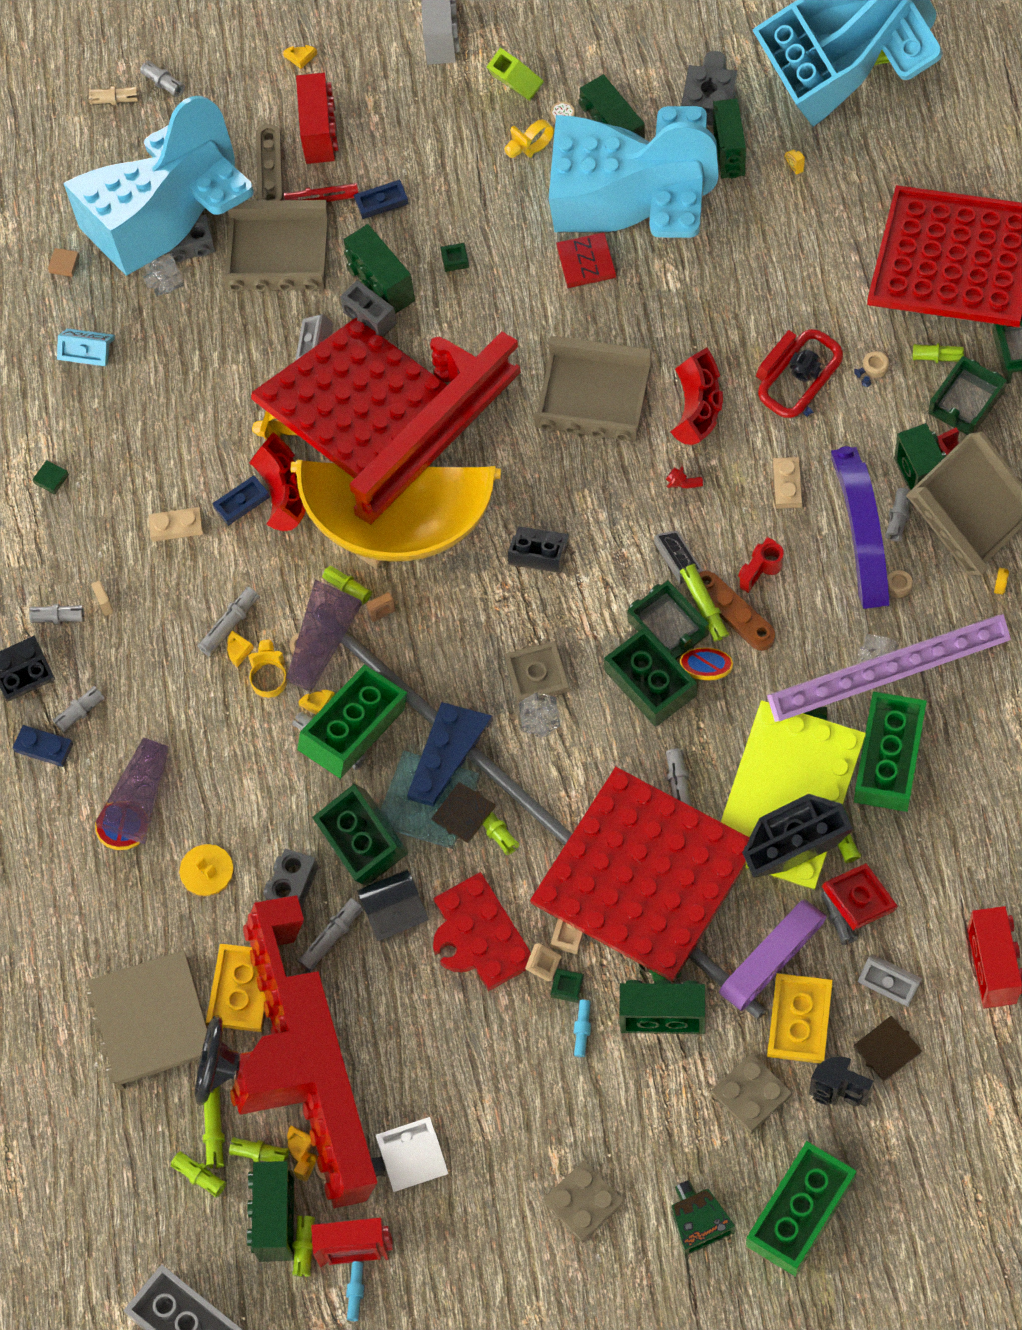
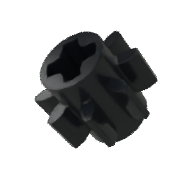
M803 350L800 354L795 352L789 362L791 363L792 375L804 382L810 380L811 377L817 379L822 370L820 368L821 363L819 362L820 357L810 350Z

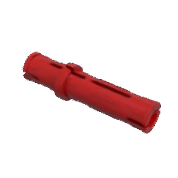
M357 182L317 189L307 187L303 191L284 193L285 200H298L299 197L319 195V197L302 200H326V202L354 198V194L358 193ZM345 191L343 194L323 196V194Z

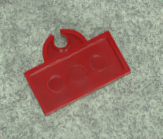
M481 872L433 898L434 904L445 920L438 927L434 935V954H440L441 950L446 946H452L457 950L454 956L443 957L439 960L440 965L453 972H467L475 969L488 992L526 971L525 968L531 952Z

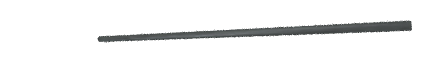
M323 608L315 612L314 618L365 665L406 691V702L433 725L438 712L328 612ZM473 746L467 757L565 845L572 833L476 746ZM697 946L695 947L689 958L722 987L730 976ZM756 999L745 1008L757 1020L767 1010Z

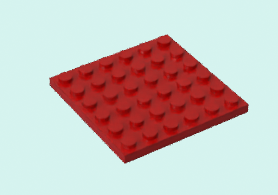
M896 185L867 298V305L1020 328L1022 319V202Z
M357 317L252 391L251 399L354 479L447 386V384L384 337L376 335V332L369 326H365L362 322L357 321Z
M615 766L531 897L530 902L532 905L561 919L563 922L568 923L674 983L745 868L747 862L742 852L745 846H747L750 837Z

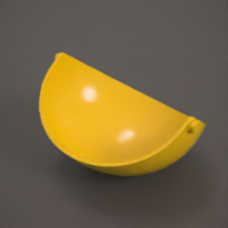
M304 460L291 462V472L297 475V484L303 506L316 527L334 543L354 554L370 559L391 562L412 561L431 557L444 552L462 541L481 521L491 500L495 479H501V468H496V466L427 467L370 525L355 516L353 507L356 505V499L349 486L354 480L353 477L334 463Z

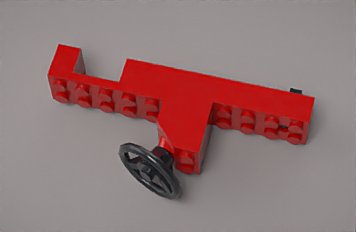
M298 896L255 902L251 912L248 914L246 925L243 926L245 940L250 941L252 947L250 959L253 967L256 966L258 970V989L260 992L264 991L265 994L264 1011L266 1017L271 1018V1035L262 1036L253 1051L239 1054V1051L231 1050L222 1042V1017L219 1015L213 1016L206 1032L199 1060L195 1086L196 1104L199 1106L204 1105L209 1098L210 1092L227 1080L233 1079L235 1072V1084L230 1090L232 1105L237 1106L239 1115L303 1103L304 1117L306 1120H310L312 1128L310 1130L311 1143L313 1146H317L319 1154L317 1157L318 1169L320 1173H324L326 1179L324 1185L326 1198L332 1201L333 1209L366 1202L378 1183L376 1177L383 1175L385 1167L382 1156L370 1157L319 971L286 977L278 949L279 945L295 942L304 922Z

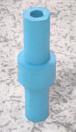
M580 1000L578 1021L574 1023L573 1032L576 1035L575 1057H585L587 1036H590L591 1023H589L591 1001Z
M359 1261L352 1262L350 1283L347 1284L346 1297L349 1298L347 1320L353 1322L359 1319L360 1299L364 1297V1285H362L364 1263Z

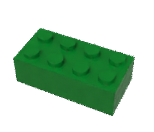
M364 664L300 731L297 750L341 779L404 711L407 692Z
M873 691L853 803L908 812L927 700Z
M806 1141L746 1237V1247L796 1277L854 1183L857 1171Z

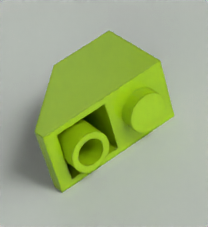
M499 48L486 67L493 77L529 101L532 100L544 83L532 70L502 48Z

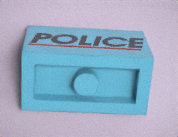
M67 328L58 335L57 360L106 366L109 357V344L115 340V335Z

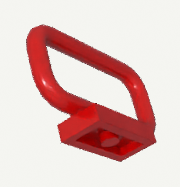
M788 330L758 368L755 377L762 381L758 388L760 401L783 418H794L800 415L843 360L841 346L820 330H806L797 338L796 334ZM815 339L833 352V358L796 405L792 408H786L771 398L768 390L789 365L794 353H798L808 340Z

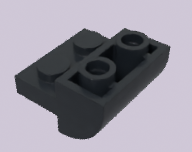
M518 526L516 535H513L508 550V565L561 573L569 543V534Z
M35 635L0 651V689L6 702L55 680Z
M408 869L356 890L377 941L429 920Z
M832 1057L824 1060L815 1069L811 1077L809 1095L813 1096L816 1102L823 1105H829V1103L836 1105L839 1096H842L844 1101L850 1105L857 1107L863 1105L866 1107L871 1097L874 1080L850 1071V1058Z

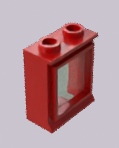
M381 1217L311 1225L313 1255L319 1267L324 1266L326 1263L336 1265L352 1263L354 1261L381 1260V1256L389 1260L388 1251L393 1250L392 1234L389 1231V1226H384Z

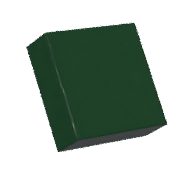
M465 242L440 247L445 272L469 268Z
M46 460L32 481L35 485L55 495L69 474L67 470Z
M557 968L551 989V997L578 1003L584 974Z

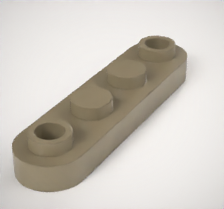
M264 124L256 131L258 201L270 199L283 200L280 130L273 124Z

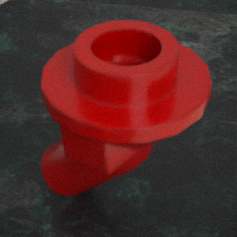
M681 466L679 469L674 467L665 480L669 482L666 486L667 488L681 487L688 489L702 487L703 479L702 477L686 478L684 467Z

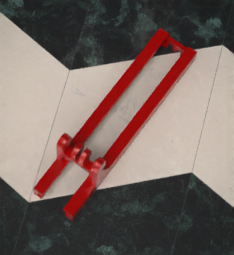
M501 331L475 357L445 338L443 339L440 336L431 338L430 348L433 350L431 356L432 364L435 366L433 370L434 375L441 381L450 383L349 484L350 491L355 494L356 505L353 507L355 516L371 525L521 373L519 365L516 364L514 366L508 361V357L518 348V340Z

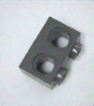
M206 215L199 216L187 236L165 254L167 263L181 262L184 259L197 256L203 257L215 252Z
M358 280L340 296L343 313L352 320L357 317V321L362 322L365 326H369L376 332V335L383 337L397 324L394 307Z
M285 848L282 856H278L273 868L275 873L272 881L268 880L263 892L265 899L281 898L278 897V894L282 890H290L291 892L287 897L297 895L302 910L319 868L316 858ZM297 865L301 867L296 873L288 872L292 866Z

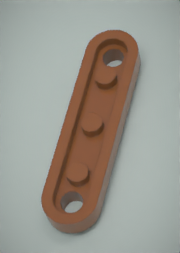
M711 571L700 572L699 575L702 581L708 580L711 582L709 585H705L715 607L720 609V617L754 649L759 651L770 649L775 642L774 628L715 573ZM765 632L767 635L760 637L758 633Z

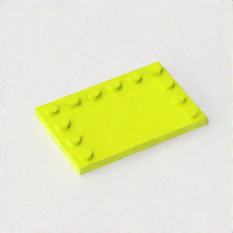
M761 700L721 823L750 837L760 817L807 794L844 804L866 733L804 713L775 722L769 702ZM828 851L788 871L769 876L815 890Z

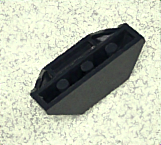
M807 794L760 817L742 853L754 878L785 872L835 848L854 828L843 804Z

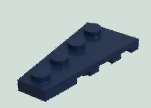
M441 702L409 788L408 800L434 807L452 781V776L465 762L466 756L472 747H475L481 739L483 731L492 723L493 716Z

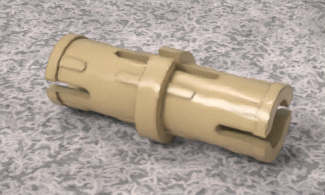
M110 86L107 89H89V98H91L89 101L91 105L102 103L117 105L119 102H139L138 87L117 88L116 86Z

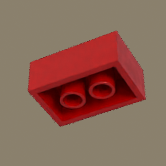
M325 72L296 75L300 138L306 164L335 161L334 151H339L336 136L337 123L334 116L336 109L332 83L327 82Z
M1006 906L972 910L967 932L983 1009L1017 1004L1019 995L1022 994V968H1018L1017 958H1020L1019 945L1017 941L1013 942L1011 932H1014L1012 915H1007Z

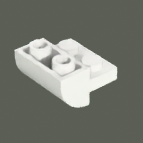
M430 1117L376 1134L393 1192L448 1174Z

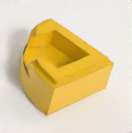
M309 45L295 48L291 46L284 50L283 54L285 58L302 69L317 55V49Z
M794 149L786 152L784 157L794 173L797 175L804 172V155L800 151L796 152Z
M999 567L994 593L1001 595L1005 593L1009 575L1008 569Z
M232 630L227 640V652L231 662L238 667L254 647L252 643Z
M321 690L311 694L308 693L299 700V706L317 714L333 698L335 692Z
M290 1125L287 1133V1144L292 1157L299 1162L306 1152H310L313 1145L309 1134Z
M306 1152L300 1158L294 1169L297 1179L304 1182L308 1181L315 1167L317 1155Z

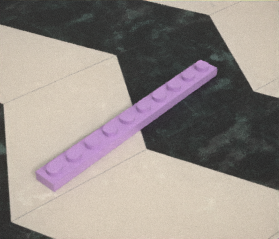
M1004 614L769 694L767 697L774 721L788 719L1007 642L1011 638Z

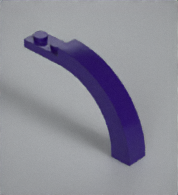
M844 446L837 450H831V460L843 491L850 522L857 571L858 596L863 609L890 606L880 521L866 463H862L857 447Z

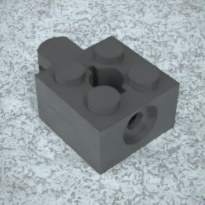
M719 51L706 53L702 66H688L681 106L704 108L707 113V125L713 126V101L735 99L737 89V70L726 69V57Z

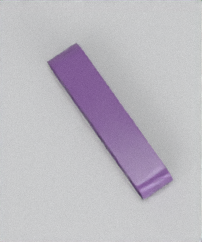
M806 899L801 900L725 981L719 994L740 1011H743L776 976V973H779L825 922L827 915Z

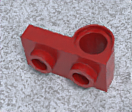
M769 537L765 539L763 544H757L752 553V560L749 564L745 563L738 574L740 589L747 593L751 591L762 573L775 575L783 568L784 550L781 545ZM773 556L776 557L777 560L769 561L766 558Z

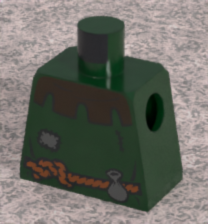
M690 1180L684 1181L675 1187L680 1201L671 1205V1211L684 1256L735 1234L734 1223L709 1189L696 1193Z

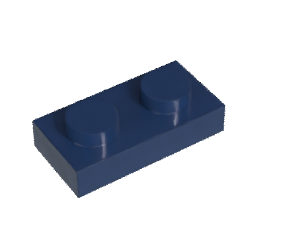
M400 180L354 194V200L362 219L409 204Z
M253 475L213 502L212 505L223 521L229 526L269 499L270 495L255 475Z
M22 725L13 745V750L16 753L63 767L73 742L70 739Z

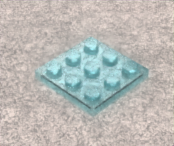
M403 751L380 811L395 832L453 849L458 837L454 834L449 835L446 829L433 822L431 818L459 782L475 791L480 779V773L459 767L434 807L408 800L407 798L421 755Z

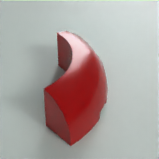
M708 347L694 354L675 368L683 386L685 406L680 422L670 433L678 441L687 445L697 444L706 438L716 426L718 413L722 410L723 391H720L718 382L720 373Z
M272 432L249 464L262 476L271 494L272 511L266 525L279 531H291L299 525L306 510L299 494L297 475L291 472V462H295L293 459L295 454L278 435Z

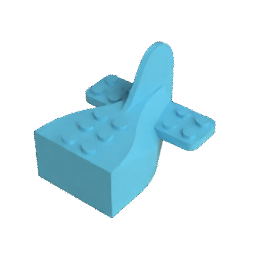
M796 0L752 29L795 104L813 127L825 119L863 83L872 70L881 50L884 51L894 70L903 80L912 79L938 62L943 54L942 48L930 31L936 20V10L930 0Z
M192 96L183 100L173 111L169 125L152 133L145 139L146 150L153 158L102 167L63 183L79 228L126 276L177 246L190 232L205 208L212 214H222L251 198L254 194L252 183L235 168L234 151L223 115L218 106L206 97Z
M666 106L661 108L657 114L656 136L651 142L632 131L618 126L575 116L556 115L549 188V204L554 232H611L628 228L650 217V231L655 237L691 238L698 235L701 227L702 196L714 189L719 175L717 143L713 134L707 129V113L705 109L698 106Z

